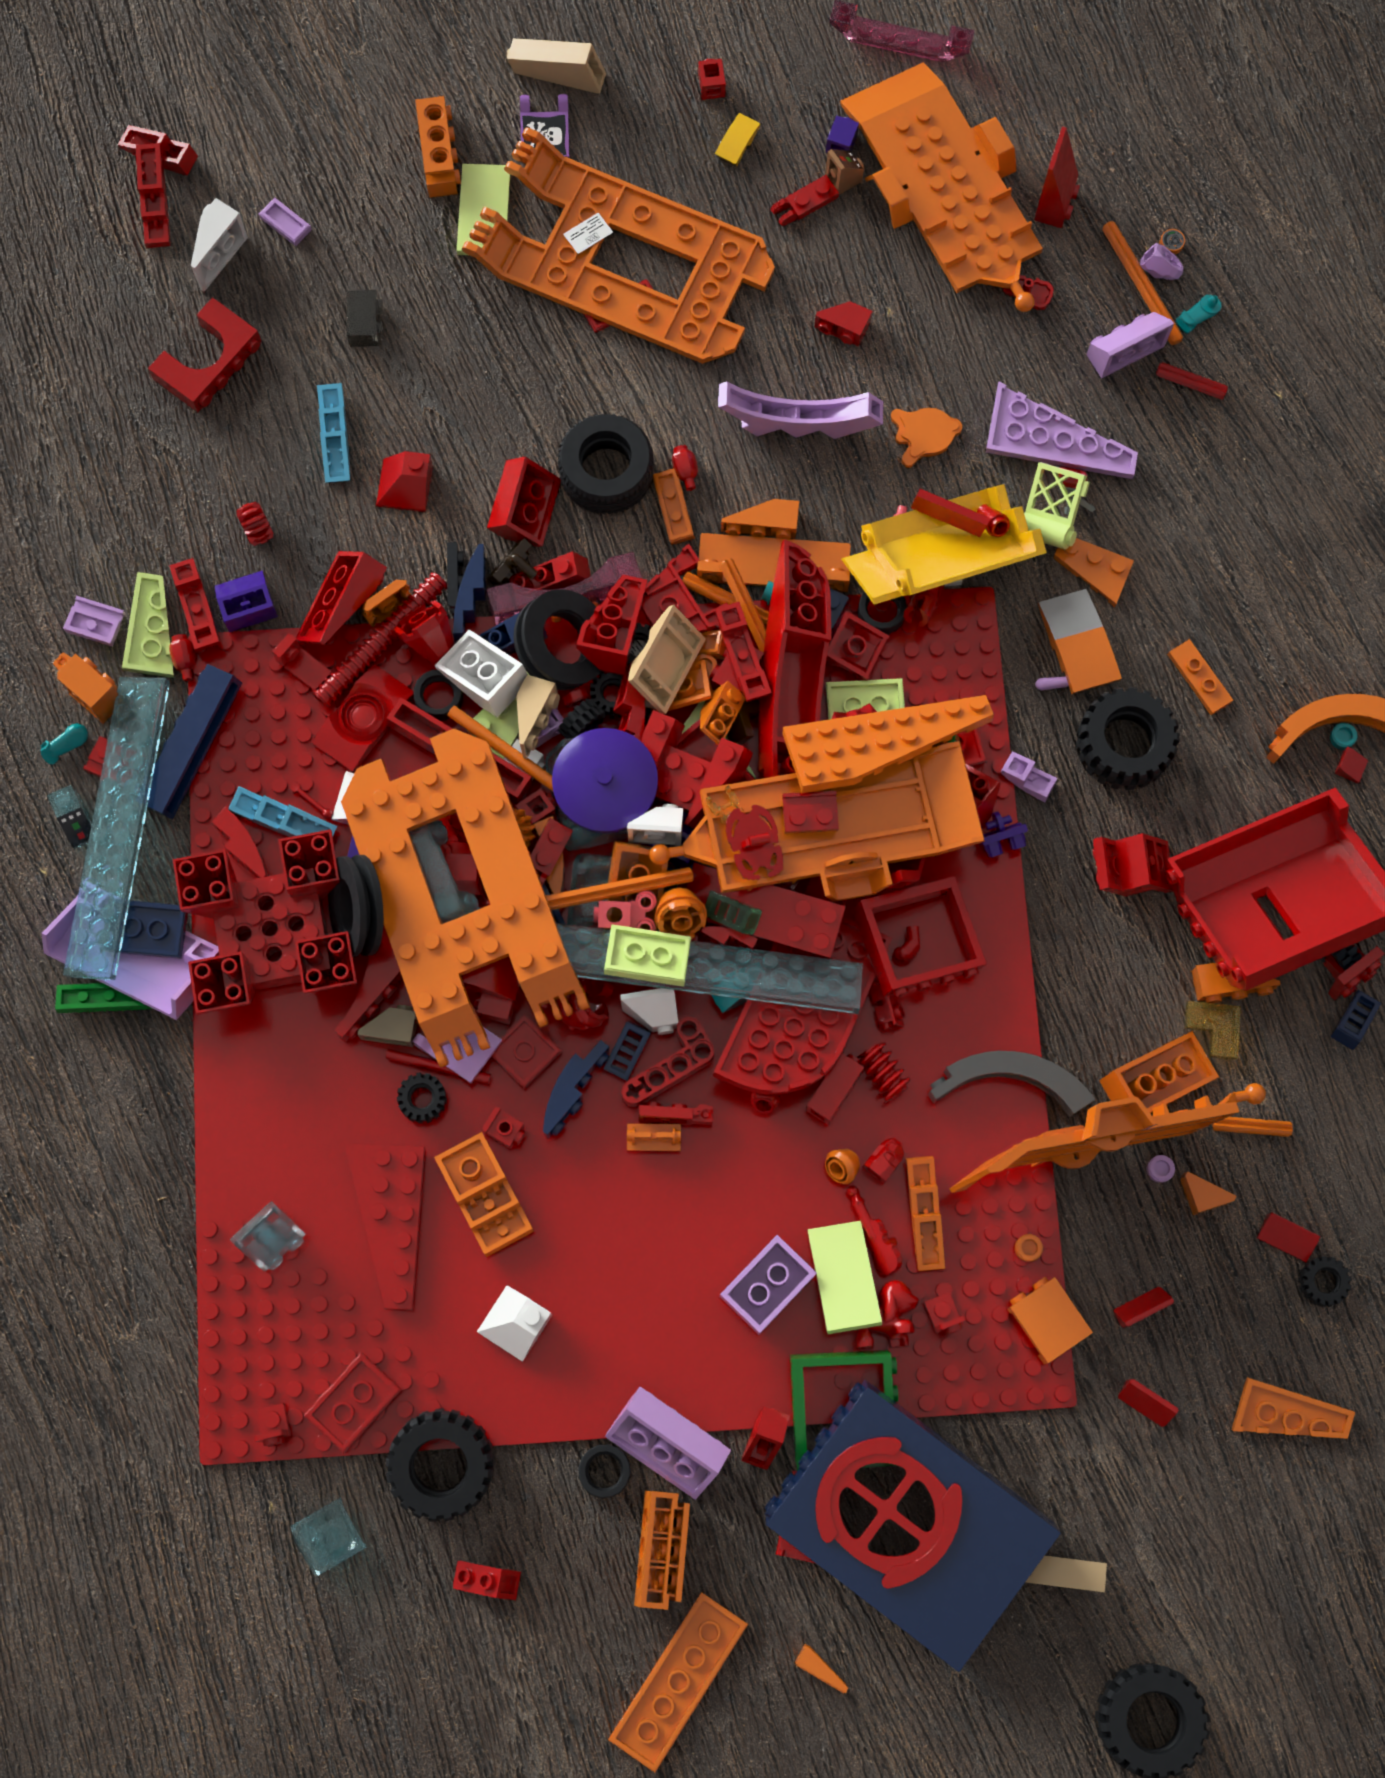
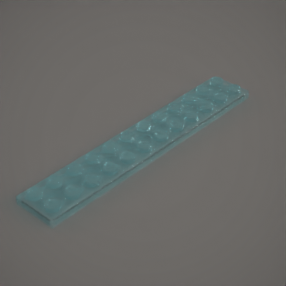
M119 678L118 696L115 699L63 975L68 978L116 979L170 681L166 678Z
M556 923L569 960L577 977L853 1014H859L863 963L691 941L683 987L605 975L604 968L611 930Z

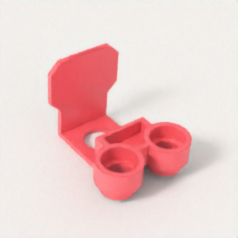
M649 890L637 893L636 898L629 899L628 902L599 900V907H594L593 922L598 923V929L611 928L612 924L640 929L642 924H648L650 930L655 931L656 925L654 920L649 916H645V913L655 908L657 902L656 895ZM648 897L651 900L650 905L643 906L641 899ZM612 907H617L622 911V918L618 922H611L607 918V911Z

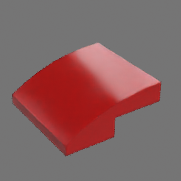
M715 926L703 927L701 930V941L723 953L728 945L737 948L751 957L757 949L758 939L744 932Z

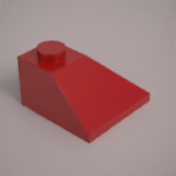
M404 451L384 458L376 507L426 512L433 470L430 454Z

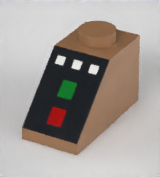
M831 149L828 151L825 175L828 176L838 190L839 195L862 182L864 165L858 157L855 158L853 153L848 150Z

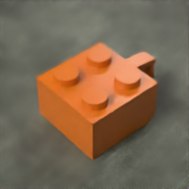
M63 652L54 660L53 664L58 669L57 679L65 686L69 695L102 724L124 703L119 695L122 691L115 685V681L106 673L102 674L97 670V666L89 658L85 657L82 659L76 653L70 657Z

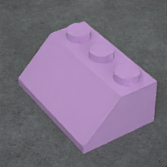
M1156 312L1146 316L1142 314L1136 317L1132 323L1116 327L1105 337L1100 335L1090 342L1087 357L1102 379L1163 348L1174 323L1171 319Z

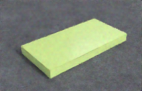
M462 164L457 255H468L462 251L466 241H470L481 248L483 247L482 243L472 240L469 236L471 230L474 229L473 226L476 221H481L492 228L494 226L493 223L485 221L480 217L483 207L497 211L508 221L511 175L504 170L506 165Z
M861 1221L808 1229V1238L815 1272L817 1273L816 1278L827 1334L881 1326L882 1319Z

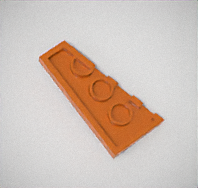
M1247 1377L1231 1430L1348 1439L1355 1412Z

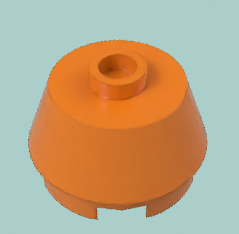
M674 888L665 892L659 899L654 922L660 932L690 936L693 939L695 937L694 933L706 925L707 909L691 890Z

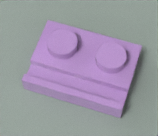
M76 596L75 604L71 607L64 624V631L113 647L122 625V619L126 615L125 611Z

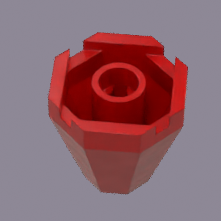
M432 601L430 602L432 607L426 608L423 604L403 616L399 621L401 627L396 626L394 631L403 642L435 666L454 646L447 612L440 603Z

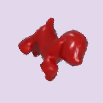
M892 1280L882 1286L879 1306L882 1325L857 1329L856 1349L874 1348V1339L870 1331L887 1334L891 1348L909 1346V1339L906 1334L915 1333L914 1326L909 1319L900 1318L902 1314L914 1310L918 1305L919 1299L913 1295L904 1282Z

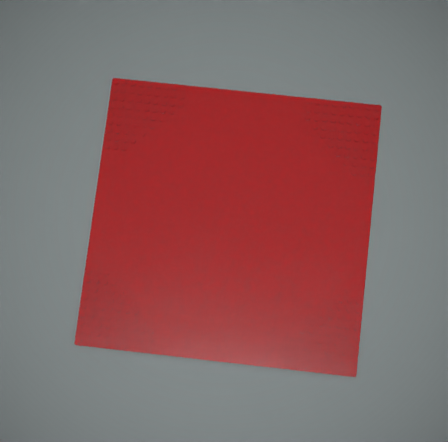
M992 587L943 589L938 603L924 627L919 626L922 618L920 608L919 611L915 610V616L911 624L904 619L899 629L889 634L890 637L885 642L869 674L868 680L902 678L905 708L976 696H987L994 713L993 721L978 728L987 763L971 767L1000 782L1001 785L993 812L998 811L1001 817L1011 816L1012 823L1004 825L1006 827L1018 823L1014 784L1001 774V770L1011 751L994 589ZM862 594L846 595L849 597V600L842 614L848 611L858 617V606ZM911 595L904 596L906 605ZM764 600L753 601L756 606L769 612L770 605H767L768 602ZM892 600L875 605L870 601L867 611L868 615L875 621L881 623L890 622L897 614V606ZM718 603L698 604L703 614L721 606ZM640 611L638 623H641V627H645V624L650 625L643 612ZM514 615L475 617V623H465V633L471 630L475 634L480 635ZM549 617L544 624L548 638L544 639L547 649L556 659L564 663H576L581 654L576 648L579 637L577 630L565 619H562L560 622H553L551 617ZM453 618V619H448V620H449V624H450V629H451L452 637H453V623H454V618ZM375 623L374 627H371L370 624L342 625L324 645L299 643V645L331 672L335 673L336 667H341V662H346L347 656H352V651L358 650V645H363V640L369 639V634H374L376 627L380 628V623ZM747 625V629L751 637L754 648L759 650L754 640V637ZM300 628L217 632L220 644L195 651L196 663L191 670L193 680L188 681V696L193 693L198 683V677L207 664L234 675L242 682V685L190 785L191 856L225 849L224 845L229 839L215 828L212 821L225 807L229 808L239 786L262 797L265 795L287 806L290 804L336 825L337 828L333 835L336 858L348 855L352 839L350 826L332 821L331 818L325 819L322 812L299 793H293L290 790V784L298 782L304 792L325 809H330L332 813L334 812L345 772L351 771L315 747L312 742L328 716L342 704L358 679L354 678V683L352 685L349 684L346 691L343 690V694L337 696V700L335 702L332 701L330 707L322 705L313 695L314 690L280 665L272 653L288 633L296 638ZM398 637L397 640H392L393 644L391 646H386V651H381L382 655L380 657H375L376 661L374 663L370 662L371 666L369 668L365 667L364 670L366 672L376 664L414 691L417 680L424 673L437 669ZM517 653L509 655L520 662ZM716 659L717 665L721 666L724 660ZM826 663L820 721L828 720L826 682L861 681L864 679L839 666H831ZM593 679L574 689L557 690L560 696L557 710L563 718L568 717L567 714L575 708L566 707L563 697L582 688H586L590 696V685L593 683ZM445 682L432 683L424 691L425 703L434 709L448 706L454 697L451 686ZM616 685L608 686L603 692L604 698L607 701L616 702L620 687ZM463 692L461 710L474 718L483 708ZM413 697V699L410 701V703L416 706V703H415V700H414V697ZM698 703L668 711L665 715L678 720L684 725ZM606 715L602 724L598 726L599 728L619 729L618 724L621 718L618 715H614L615 719H610V715ZM759 716L750 721L754 737L742 744V746L753 752L749 767L754 773L756 780L764 778V772H759ZM451 718L441 721L452 729H457L471 735ZM389 728L359 767L382 759L390 780L393 781L434 764L438 760L431 752ZM561 734L552 737L535 749L544 755V764L546 765L544 770L551 775L553 774L556 759L562 749L569 743ZM533 779V787L525 797L527 798L541 788L545 794L550 793L555 799L554 792L536 779ZM655 798L650 810L655 807H662L667 802ZM511 802L512 807H513V808H516V807H515L516 804H514V803ZM556 806V815L553 816V819L573 830L563 849L565 869L563 892L565 889L571 891L608 883L614 841L628 842L627 829L615 833L591 832L571 822L559 806ZM536 808L534 813L539 814L543 809ZM234 814L258 847L266 865L268 876L283 874L278 839L287 838L288 836ZM438 820L432 824L428 843L412 840L426 880L429 848L438 841L448 843V838ZM985 825L982 828L983 834L996 830L995 828L987 830ZM455 829L457 835L461 836L463 842H467L464 831L460 832L459 830ZM533 831L532 833L536 837L533 840H531V846L528 847L530 852L533 850L538 840L535 831ZM1008 838L1000 840L1003 853L994 857H988L983 845L980 844L926 857L920 880L901 889H883L874 895L847 899L844 917L857 922L852 908L860 900L955 876L987 964L979 970V974L973 975L970 978L965 979L964 975L956 977V980L949 984L941 985L940 982L933 983V986L929 989L917 991V988L908 990L909 993L904 996H897L898 1003L902 1005L905 1013L903 1027L892 1023L893 1028L883 1030L882 1026H879L875 1007L884 1004L883 1001L873 1003L869 990L842 1053L846 1056L852 1054L858 1057L873 1045L886 1042L882 1051H892L888 1060L897 1059L899 1061L894 1067L895 1070L904 1068L900 1078L910 1077V1081L906 1085L908 1089L886 1103L884 1099L888 1093L880 1094L878 1092L882 1084L873 1085L872 1081L876 1075L867 1076L866 1072L870 1066L864 1067L863 1073L828 1125L806 1111L807 1104L821 1085L824 1076L806 1088L791 1093L779 1094L780 1101L777 1108L766 1114L756 1111L750 1102L752 1092L713 1077V1072L746 1002L737 1008L722 1013L715 1004L709 990L728 974L758 963L763 968L774 941L754 935L751 936L758 939V944L751 957L731 945H728L723 953L701 941L700 933L699 949H689L684 987L610 975L608 983L615 987L609 997L606 998L601 995L594 998L586 995L590 1009L595 1012L597 1005L604 1002L608 1007V1019L603 1020L602 1025L599 1027L588 1028L583 1031L578 1028L574 1031L569 1030L568 1025L561 1019L556 1020L554 1018L552 1009L544 1007L542 1009L549 1023L539 1027L534 1012L521 986H519L510 1025L478 1018L484 1028L500 1038L525 1014L562 1050L525 1089L492 1057L481 1069V1072L491 1074L490 1083L485 1084L477 1081L469 1083L461 1077L386 1059V1053L389 1048L436 1060L415 1045L408 1047L361 1040L358 1035L354 1039L349 1038L347 1042L341 1039L334 1030L348 1013L363 982L368 956L361 954L353 957L357 984L307 994L303 993L302 982L257 990L250 1005L198 1015L196 1014L193 1000L200 1463L202 1465L389 1453L392 1441L409 1420L416 1418L425 1411L433 1412L436 1409L443 1408L444 1411L449 1412L452 1409L460 1411V1415L465 1417L469 1415L475 1419L474 1423L478 1427L480 1425L486 1431L485 1436L487 1439H490L492 1446L607 1439L605 1437L606 1433L639 1387L652 1393L657 1399L675 1409L680 1415L698 1425L705 1432L753 1429L756 1419L764 1406L777 1409L781 1413L789 1415L787 1426H793L790 1355L889 1350L891 1357H896L897 1374H892L893 1385L898 1387V1402L896 1403L916 1418L1071 1408L1076 1406L1077 1398L1072 1349L1070 1348L1050 1363L1044 1365L1038 1357L1040 1355L1023 1328L1014 1315L1010 1314L1007 1310L1012 1306L1011 1299L1022 1292L1026 1296L1035 1290L1032 1285L1044 1277L1048 1281L1055 1277L1066 1292L1052 1161L1043 1162L1031 1167L1032 1164L1004 1169L1001 1172L985 1175L964 1191L952 1193L949 1190L987 1160L1023 1142L1025 1139L1037 1137L1049 1131L1046 1094L1038 1087L1021 1080L991 1077L967 1083L934 1104L928 1096V1093L932 1090L930 1086L941 1077H944L945 1080L948 1079L944 1073L946 1067L971 1055L991 1051H1016L1042 1057L1021 849L1012 850ZM227 852L238 882L257 878ZM668 862L667 871L681 869V867ZM811 878L800 879L793 884L791 882L788 890L805 894ZM688 883L664 887L663 894L674 888H687ZM327 895L322 902L327 932L330 935L333 934ZM432 895L442 924L481 909V905L484 903L482 896ZM945 895L873 914L879 932L892 937L887 954L896 980L968 961ZM599 901L564 907L560 912L578 948L586 943H589L590 947L600 948L598 945L600 929H598V923L593 922L594 907H599ZM267 902L266 904H264L262 910H270L273 907L274 903ZM192 914V934L218 946L214 919ZM706 921V925H705V927H709V926L723 927V926H720V925H717V924H713V923H710V922H707V921ZM297 922L294 924L292 931L301 930L304 923ZM919 926V952L909 961H898L894 956V950L896 947H901L907 941L906 927ZM271 927L268 929L266 936L275 935L278 928ZM251 932L242 934L240 941H247L251 937ZM274 953L271 956L270 961H278L281 958L282 953ZM466 974L461 976L462 981H464ZM403 977L396 984L397 989L389 999L384 998L378 1005L380 1007L378 1012L371 1019L367 1018L361 1024L362 1027L388 1008H397V1005L413 1007ZM674 986L678 1022L686 1016H692L700 1022L714 1046V1059L707 1067L648 1102H657L664 1107H672V1104H685L688 1108H696L700 1104L712 1106V1125H681V1151H627V1124L658 1123L638 1121L639 1106L629 1107L622 1099V1087L627 1081L604 1070L605 1063L601 1068L596 1067L590 1075L593 1077L583 1089L580 1086L577 1089L583 1095L581 1100L583 1106L574 1116L569 1114L563 1121L566 1124L557 1136L552 1134L548 1139L543 1133L547 1104L558 1077L573 1055L576 1053L584 1060L597 1043L602 1040L609 1046L610 1051L608 1055L610 1056L628 1020L647 1029L622 1011L620 995ZM465 988L474 1008L477 993L482 994V992ZM418 1023L416 1035L419 1033L426 1038ZM685 1025L681 1031L686 1036H692L696 1033V1028L692 1025ZM674 1029L673 1033L659 1035L658 1032L651 1033L628 1080L684 1048L678 1039L677 1029ZM631 1031L627 1034L639 1041L642 1039V1036ZM625 1040L622 1044L634 1051L638 1048ZM700 1047L695 1051V1054L698 1058L705 1059L710 1055V1052L707 1048ZM621 1050L618 1052V1055L630 1061L633 1056ZM617 1060L613 1062L614 1065L624 1070L628 1068L627 1065ZM678 1060L673 1063L672 1068L676 1072H683L686 1070L687 1064L684 1061ZM420 1072L422 1074L428 1073L432 1077L435 1076L443 1085L447 1094V1104L444 1106V1112H441L439 1114L440 1117L437 1119H432V1122L427 1123L426 1121L423 1124L409 1120L402 1113L397 1102L398 1088H401L402 1081H406L409 1079L408 1076L417 1075L416 1073ZM654 1074L650 1077L649 1082L654 1086H659L664 1082V1077L660 1074ZM645 1081L641 1082L642 1088L638 1091H634L633 1088L629 1089L628 1097L633 1096L637 1099L639 1097L638 1092L644 1088L646 1093L650 1092L646 1088ZM425 1088L417 1089L412 1095V1103L418 1108H425L432 1101V1093ZM495 1107L500 1108L505 1113L524 1123L523 1131L526 1134L518 1146L514 1144L509 1149L483 1133L482 1128ZM503 1124L500 1127V1131L503 1133L510 1130V1125ZM480 1132L483 1133L534 1230L531 1234L488 1257L484 1255L434 1158ZM896 1138L902 1144L904 1151L903 1159L886 1182L883 1183L871 1175L863 1165L881 1142L886 1139ZM344 1143L425 1147L413 1311L384 1308ZM849 1149L858 1155L860 1169L851 1183L841 1184L835 1182L828 1175L825 1168V1160L830 1151ZM933 1156L936 1185L938 1186L939 1212L942 1221L945 1269L918 1271L906 1158ZM849 1186H856L859 1189L860 1196L865 1200L864 1204L871 1219L882 1220L885 1230L888 1232V1238H896V1247L903 1260L902 1266L898 1271L890 1275H882L873 1260V1251L865 1239L878 1305L880 1306L882 1286L892 1280L904 1282L913 1295L919 1299L917 1307L908 1313L902 1314L900 1318L909 1319L914 1326L915 1333L906 1334L909 1339V1346L891 1348L887 1334L870 1331L874 1339V1348L861 1350L856 1349L857 1330L827 1334L816 1275L763 1332L758 1335L720 1298V1294L776 1235L815 1271L808 1229L860 1221L855 1208L852 1206V1197L847 1192ZM1026 1234L1037 1236L1043 1245L1041 1256L1033 1262H1024L1015 1253L1016 1241ZM506 1286L511 1287L552 1313V1317L523 1362L477 1332ZM950 1292L959 1316L965 1315L967 1320L961 1323L962 1329L944 1336L943 1331L935 1333L924 1302ZM363 1353L402 1391L347 1452L343 1453L304 1414L357 1356ZM882 1363L803 1367L806 1425L832 1424L834 1412L840 1405L846 1406L850 1399L848 1394L857 1382L862 1384L866 1379L884 1393ZM285 1403L291 1436L284 1438L285 1443L270 1447L264 1446L262 1442H255L254 1436L261 1434L256 1409ZM433 1439L422 1445L418 1451L458 1449L460 1447L446 1439Z

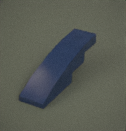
M478 544L466 567L459 587L453 623L455 644L465 634V623H475V601H486L484 544Z

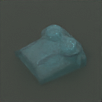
M341 1498L290 1526L301 1554L316 1577L367 1548L347 1514Z

